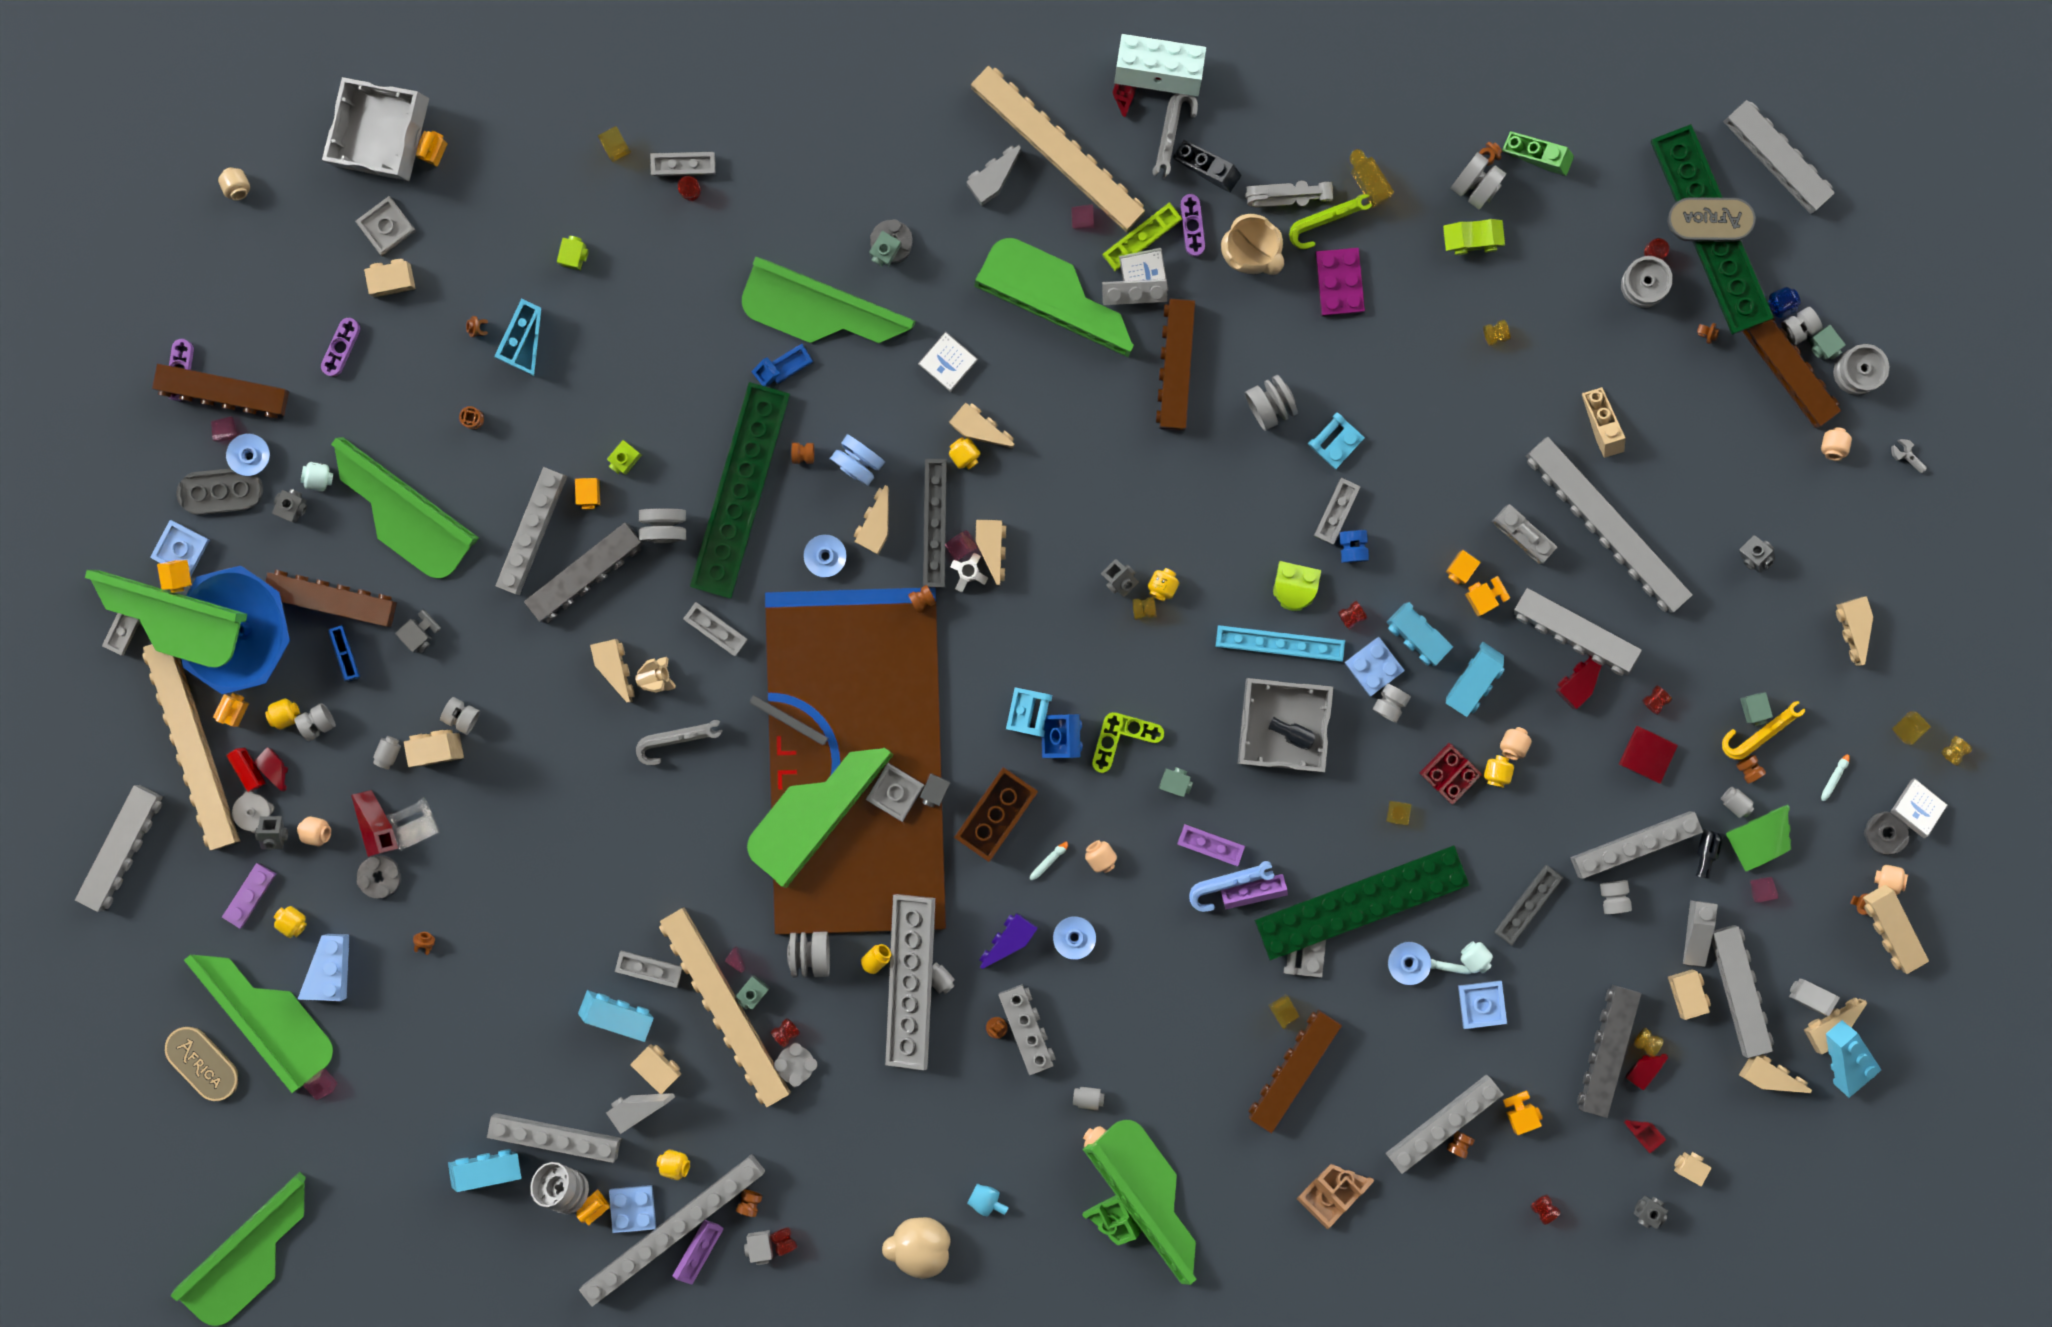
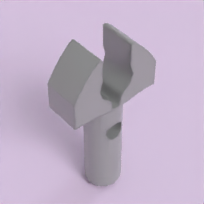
M1897 440L1904 447V452H1900L1894 445L1891 446L1892 456L1897 461L1901 458L1906 459L1917 471L1924 473L1927 467L1912 453L1914 444L1910 440Z

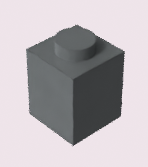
M931 773L920 796L924 799L922 803L933 808L935 805L940 806L951 782Z

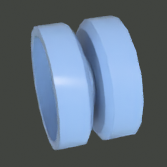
M847 434L841 444L849 455L841 450H835L830 459L855 480L858 479L869 486L874 479V475L865 467L869 466L879 471L885 461Z

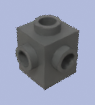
M291 488L289 492L282 490L275 497V507L272 514L297 523L299 517H302L306 512L307 500L301 498L302 493Z
M1755 535L1739 549L1744 564L1750 570L1755 569L1761 573L1764 569H1769L1775 561L1774 547L1765 540L1763 542Z
M1117 559L1101 573L1108 582L1106 584L1108 589L1114 594L1118 592L1123 597L1139 583L1134 577L1135 571L1128 564L1123 566Z
M260 816L259 825L255 831L256 841H259L261 849H283L284 841L288 840V828L284 827L282 816Z
M1644 1195L1636 1204L1633 1214L1639 1218L1638 1222L1649 1229L1652 1226L1657 1229L1659 1225L1662 1226L1665 1223L1668 1210L1663 1207L1664 1202L1654 1196L1650 1199Z

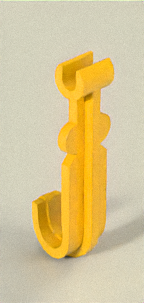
M1799 701L1793 702L1788 709L1735 749L1730 748L1728 745L1729 740L1736 734V730L1732 729L1723 738L1722 749L1729 758L1735 760L1747 757L1793 720L1801 717L1805 709L1799 713L1794 712L1793 708L1799 704Z

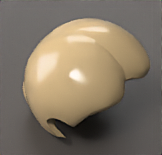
M1257 214L1241 215L1233 221L1231 229L1226 232L1221 241L1222 255L1231 268L1247 274H1260L1264 272L1269 275H1276L1284 267V258L1281 254L1283 238L1277 227L1267 218Z
M911 1218L901 1223L895 1230L894 1235L884 1241L882 1253L887 1260L895 1262L904 1273L915 1278L927 1279L938 1275L946 1267L949 1260L950 1236L945 1227L932 1218Z

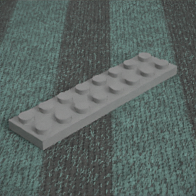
M901 894L893 895L885 1063L888 1066L918 1070L928 1069L936 898Z

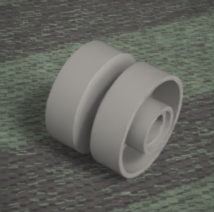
M1479 152L1475 154L1450 188L1459 196H1463L1469 189H1473L1474 191L1470 195L1468 202L1478 210L1486 201L1490 202L1502 186L1500 182L1507 174L1496 165L1485 173L1484 169L1489 160Z

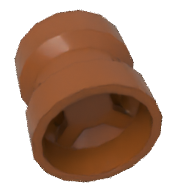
M467 406L461 410L459 420L463 426L476 430L483 425L484 415L477 408Z
M792 443V464H799L803 460L807 464H814V443H806L805 446L800 443Z
M927 585L921 587V592L908 594L917 613L923 611L927 604L928 606L936 604Z
M1755 754L1736 764L1739 771L1744 773V779L1747 784L1756 781L1766 774L1764 768L1760 767L1757 763L1758 759Z
M1457 1131L1453 1134V1142L1449 1143L1446 1149L1466 1159L1468 1155L1467 1149L1473 1145L1475 1139Z
M744 1189L741 1192L740 1196L742 1199L737 1205L736 1211L749 1217H756L758 1212L757 1205L761 1203L763 1196L757 1192Z

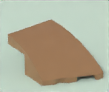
M1330 1164L1297 1197V1200L1326 1229H1329L1356 1199L1367 1190L1374 1180Z

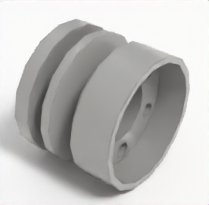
M1278 375L1272 377L1274 386L1269 380L1264 381L1266 392L1258 385L1244 392L1256 420L1264 431L1278 425L1276 414H1279L1284 421L1288 419L1287 411L1292 417L1298 414L1293 394Z
M828 931L813 932L811 942L807 941L805 932L801 933L800 942H798L797 933H790L787 957L792 978L798 977L799 968H801L802 977H807L808 967H812L814 977L829 976L830 949Z
M550 1162L541 1166L534 1174L530 1185L531 1195L537 1204L567 1215L575 1213L583 1206L589 1192L588 1181L585 1175L556 1162Z

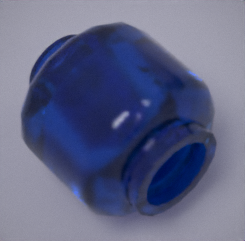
M1784 287L1771 293L1768 303L1772 314H1775L1778 318H1784L1797 312L1801 304L1798 292L1789 287Z

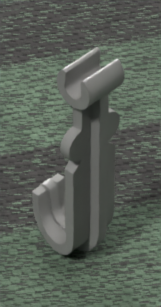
M1177 93L1170 99L1157 162L1153 168L1154 176L1159 173L1160 168L1164 170L1163 178L1170 173V160L1181 105L1184 101L1188 102L1191 107L1190 117L1194 118L1198 111V103L1194 96Z
M1301 180L1297 182L1296 186L1291 183L1247 186V193H1245V198L1250 207L1293 205L1295 201L1299 206H1306L1309 200L1319 199L1321 202L1333 201L1332 182H1322L1318 186H1308L1307 182Z
M713 720L708 724L645 736L636 746L637 757L639 761L646 765L660 764L661 758H648L645 755V751L651 748L706 737L717 738L722 733V730L714 731L712 727L718 726L720 721Z

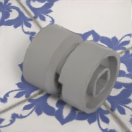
M1811 307L1798 312L1797 317L1791 316L1781 322L1782 329L1788 335L1787 339L1793 345L1806 340L1807 335L1811 337L1823 329L1818 315Z
M1387 683L1381 693L1383 698L1377 700L1372 710L1397 723L1402 714L1401 707H1406L1411 696Z
M452 697L445 706L440 721L449 726L456 725V730L468 735L478 720L480 710L470 705L465 706L463 701Z
M323 703L311 708L310 713L304 712L295 717L298 730L308 742L319 737L321 731L326 733L336 727L331 713Z
M1628 880L1600 884L1601 895L1606 898L1603 901L1604 914L1632 911L1631 900L1626 897L1630 892Z

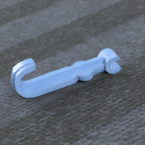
M1264 861L1259 866L1199 882L1190 890V902L1198 911L1214 910L1215 906L1213 903L1200 904L1198 903V898L1202 895L1256 880H1270L1275 876L1273 871H1264L1272 868L1270 862Z

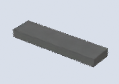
M755 695L751 698L750 704L821 745H826L829 738L761 698Z
M1545 865L1494 933L1512 946L1563 880V877Z

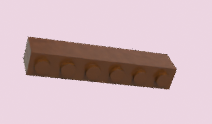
M1169 299V304L1164 305V317H1167V326L1163 325L1162 338H1166L1165 347H1161L1160 359L1164 360V368H1160L1159 381H1163L1162 389H1158L1157 402H1161V410L1156 412V423H1160L1159 429H1186L1195 301Z
M1775 318L1742 331L1814 428L1822 426L1841 411L1838 407L1840 405L1837 399L1828 394L1825 383L1815 377L1812 366L1808 362L1803 361L1800 357L1801 352L1788 341L1787 333L1775 324Z
M157 364L152 389L158 391L160 396L171 397V394L180 395L179 399L192 402L193 398L200 399L201 404L214 406V402L220 403L222 408L235 410V407L244 408L243 412L256 414L257 411L265 412L264 416L275 419L278 418V415H285L289 391L282 388Z
M275 570L274 574L267 572L265 582L280 592L281 601L284 603L392 627L397 602L391 601V596L379 594L377 598L370 596L371 592L358 589V593L350 591V587L337 584V588L329 587L330 582L318 579L316 583L308 582L309 577L301 575L291 578L287 577L288 572Z
M1319 1009L1316 1013L1312 1012L1306 1021L1308 1026L1304 1031L1302 1029L1299 1031L1295 1038L1297 1043L1293 1049L1289 1048L1283 1056L1285 1059L1281 1067L1278 1065L1271 1075L1273 1080L1269 1085L1267 1083L1264 1085L1260 1092L1262 1096L1258 1103L1254 1101L1248 1110L1250 1113L1249 1119L1271 1134L1342 1026Z

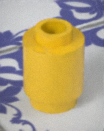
M884 944L875 945L861 958L863 969L870 974H876L890 961V949Z

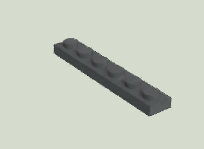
M925 459L923 586L927 585L928 587H945L947 459Z

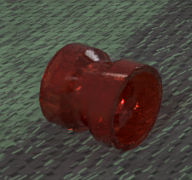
M685 176L678 183V191L685 200L694 201L700 196L701 187L694 177Z
M1661 238L1652 240L1644 248V256H1654L1663 259L1669 253L1667 241Z
M1357 601L1351 603L1349 608L1338 612L1341 620L1349 630L1358 621L1362 622L1367 619L1364 610Z
M1656 685L1652 689V694L1646 696L1642 702L1650 711L1658 715L1662 711V707L1665 704H1669L1673 699L1663 688Z
M788 1018L782 1021L779 1028L775 1027L771 1031L774 1039L783 1048L789 1044V1040L801 1034Z
M1547 1194L1538 1198L1531 1205L1534 1213L1539 1214L1543 1225L1549 1224L1561 1213L1558 1207L1553 1206L1552 1200Z
M789 1227L778 1230L770 1235L771 1241L776 1245L778 1256L789 1253L798 1247L791 1238Z

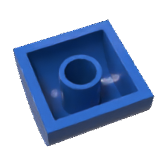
M1080 714L1046 715L1043 729L1045 734L1042 737V758L1081 757L1083 745L1080 741V730L1082 729Z

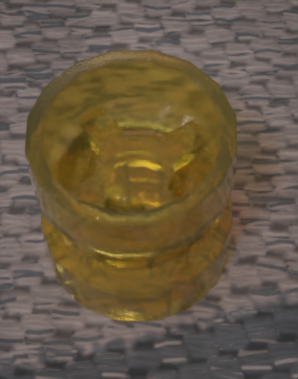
M1505 320L1498 321L1494 326L1491 324L1483 326L1484 336L1489 346L1495 345L1498 340L1504 342L1511 339L1509 327Z
M1147 597L1146 600L1133 599L1135 620H1141L1143 617L1156 618L1154 597Z
M1955 736L1951 740L1950 746L1945 747L1941 754L1952 764L1958 766L1962 762V757L1968 755L1972 748L1963 739Z
M1643 1028L1637 1035L1634 1046L1638 1049H1644L1646 1054L1654 1057L1661 1049L1664 1039L1659 1036H1653L1651 1031Z

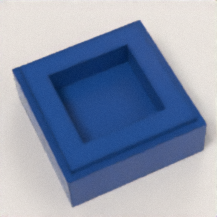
M768 357L764 358L751 371L760 384L768 387L780 375Z

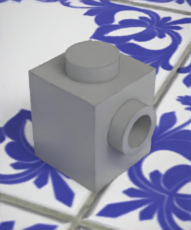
M770 1230L748 1233L747 1244H744L746 1257L750 1258V1263L756 1262V1265H762L772 1260L773 1249Z

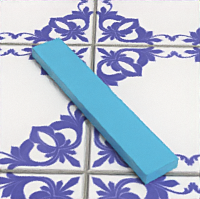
M1218 625L1215 647L1343 662L1345 640Z

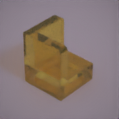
M616 126L598 135L612 162L631 153Z
M1910 711L1892 730L1905 744L1912 745L1931 726L1917 711Z
M1287 995L1268 1005L1282 1029H1285L1287 1024L1299 1018V1014Z

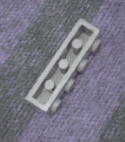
M1023 984L1000 992L999 998L1029 1075L1053 1067L1052 1061L1056 1060L1052 1048L1047 1049L1045 1040H1048L1044 1027L1039 1028L1037 1020H1040V1016L1036 1007L1032 1009L1029 1002L1033 999L1029 988L1024 989Z

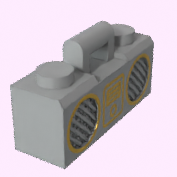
M1510 504L1506 505L1491 521L1538 564L1544 563L1557 548L1552 541L1536 529Z

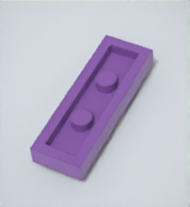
M1186 824L1183 826L1177 843L1180 846L1236 866L1239 865L1245 848L1244 845Z
M256 863L222 918L236 927L242 928L273 881L276 873L262 864Z
M1280 874L1270 880L1260 879L1221 890L1225 909L1287 896L1288 891L1283 874Z
M704 1220L672 1276L676 1280L692 1285L724 1228L719 1224Z

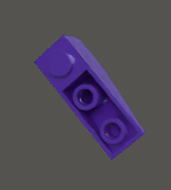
M1017 912L1014 916L1010 914L1003 924L1006 926L1003 933L998 932L991 943L994 946L990 952L985 950L979 959L982 962L980 967L983 969L1025 947L1038 927Z

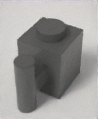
M424 609L418 613V616L423 620L420 624L416 620L410 619L395 633L414 653L418 651L422 653L430 646L429 641L432 637L426 632L429 628L435 634L441 629Z

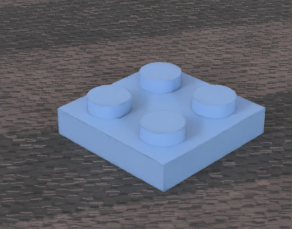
M170 520L150 558L159 563L188 560L191 577L210 540Z
M1380 637L1374 639L1344 662L1369 696L1375 694L1405 671Z
M1501 980L1458 985L1464 1029L1507 1024Z
M653 1185L609 1190L613 1233L656 1229Z

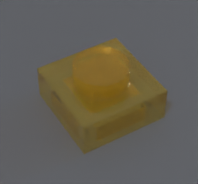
M1389 801L1386 822L1408 825L1412 804Z

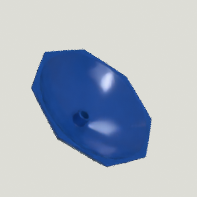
M242 566L196 577L186 596L246 613L247 618L246 622H241L234 654L227 664L221 667H208L182 659L183 668L221 694L266 684L290 642L280 592Z

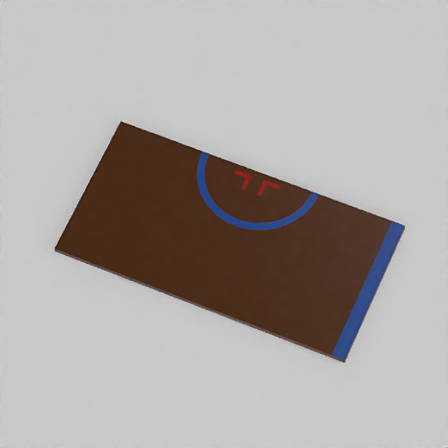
M930 587L929 589L936 601V587ZM921 588L765 593L768 703L829 738L826 745H821L769 715L771 809L790 786L826 782L849 752L886 748L894 754L888 763L922 784L926 785L931 773L941 778L936 604L933 606H928L927 604L923 611L917 613L908 596L912 592H921ZM884 767L787 888L782 887L773 878L775 934L828 931V933L892 931L893 895L895 894L936 898L934 929H946L942 802L940 806L935 805L934 808L922 803L924 799L920 797L921 791L903 822L870 803L866 799L885 769Z

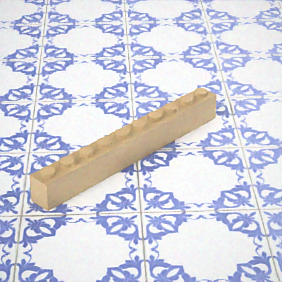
M987 66L972 82L971 89L1127 233L1144 215V205L1137 198L1132 199L1127 194L1128 190L1119 183L1117 185L1112 181L1113 176L1106 169H1099L1096 166L1097 161L1091 155L1085 156L1080 151L1082 149L1081 146L1074 140L1070 142L1065 137L1066 133L1058 125L1054 127L1049 122L1051 119L1043 111L1039 113L1034 108L1035 104L1028 97L1023 98L1018 93L1019 89L1012 82L1008 84L1003 80L1004 76L997 68L992 69Z
M152 644L143 647L145 652L143 653V659L146 665H149L151 671L149 677L152 684L156 686L158 692L156 693V698L164 710L163 720L167 726L169 725L171 731L169 735L170 741L173 746H176L178 752L176 754L177 762L183 767L185 773L183 774L184 783L187 787L189 786L191 791L190 801L194 807L196 806L198 815H196L197 822L204 830V843L210 850H216L240 842L181 660L178 657L156 651Z
M685 907L660 921L661 926H659L664 937H669L672 942L670 947L676 956L679 955L682 959V969L686 974L690 973L694 980L691 982L693 988L697 993L700 992L704 998L702 1003L708 1012L711 1010L715 1017L713 1022L718 1030L722 1029L725 1034L723 1039L729 1049L733 1048L736 1053L734 1059L738 1066L744 1067L747 1073L745 1078L749 1085L755 1086L757 1090L755 1095L760 1104H765L766 1107H769L788 1096L791 1091L774 1068L772 1058L742 1006L737 1002V997Z

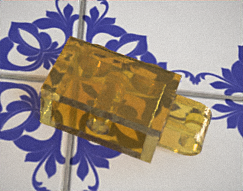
M1354 150L1350 155V162L1354 167L1351 174L1363 193L1369 195L1367 199L1372 204V207L1375 208L1391 198L1394 191L1373 157L1367 159L1361 150Z

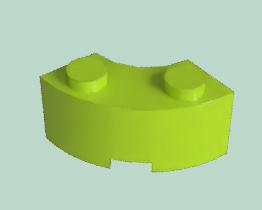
M1488 219L1473 222H1457L1443 226L1446 251H1454L1455 255H1464L1468 253L1467 251L1484 249V252H1495L1497 247L1505 246L1502 220Z

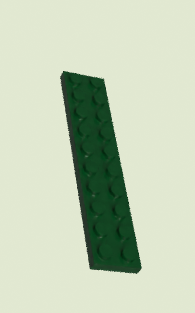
M1692 124L1651 139V145L1675 202L1684 198H1723ZM1741 240L1735 242L1692 241L1732 335L1773 320V314Z
M751 382L748 383L690 587L732 599L790 393Z
M1452 845L1254 921L1269 960H1273L1467 887L1469 882L1456 848Z

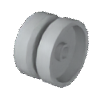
M1643 256L1636 259L1627 268L1621 279V290L1624 298L1630 304L1639 308H1649L1658 304L1668 294L1672 286V273L1669 266L1662 259L1654 256ZM1644 279L1649 280L1650 284H1646Z
M1862 344L1849 349L1838 357L1834 365L1833 374L1835 382L1840 389L1848 394L1861 395L1881 386L1888 377L1890 367L1888 358L1881 349L1875 345Z
M639 510V521L642 524H650L649 527L639 529V541L653 543L686 541V529L673 526L674 524L686 521V510Z

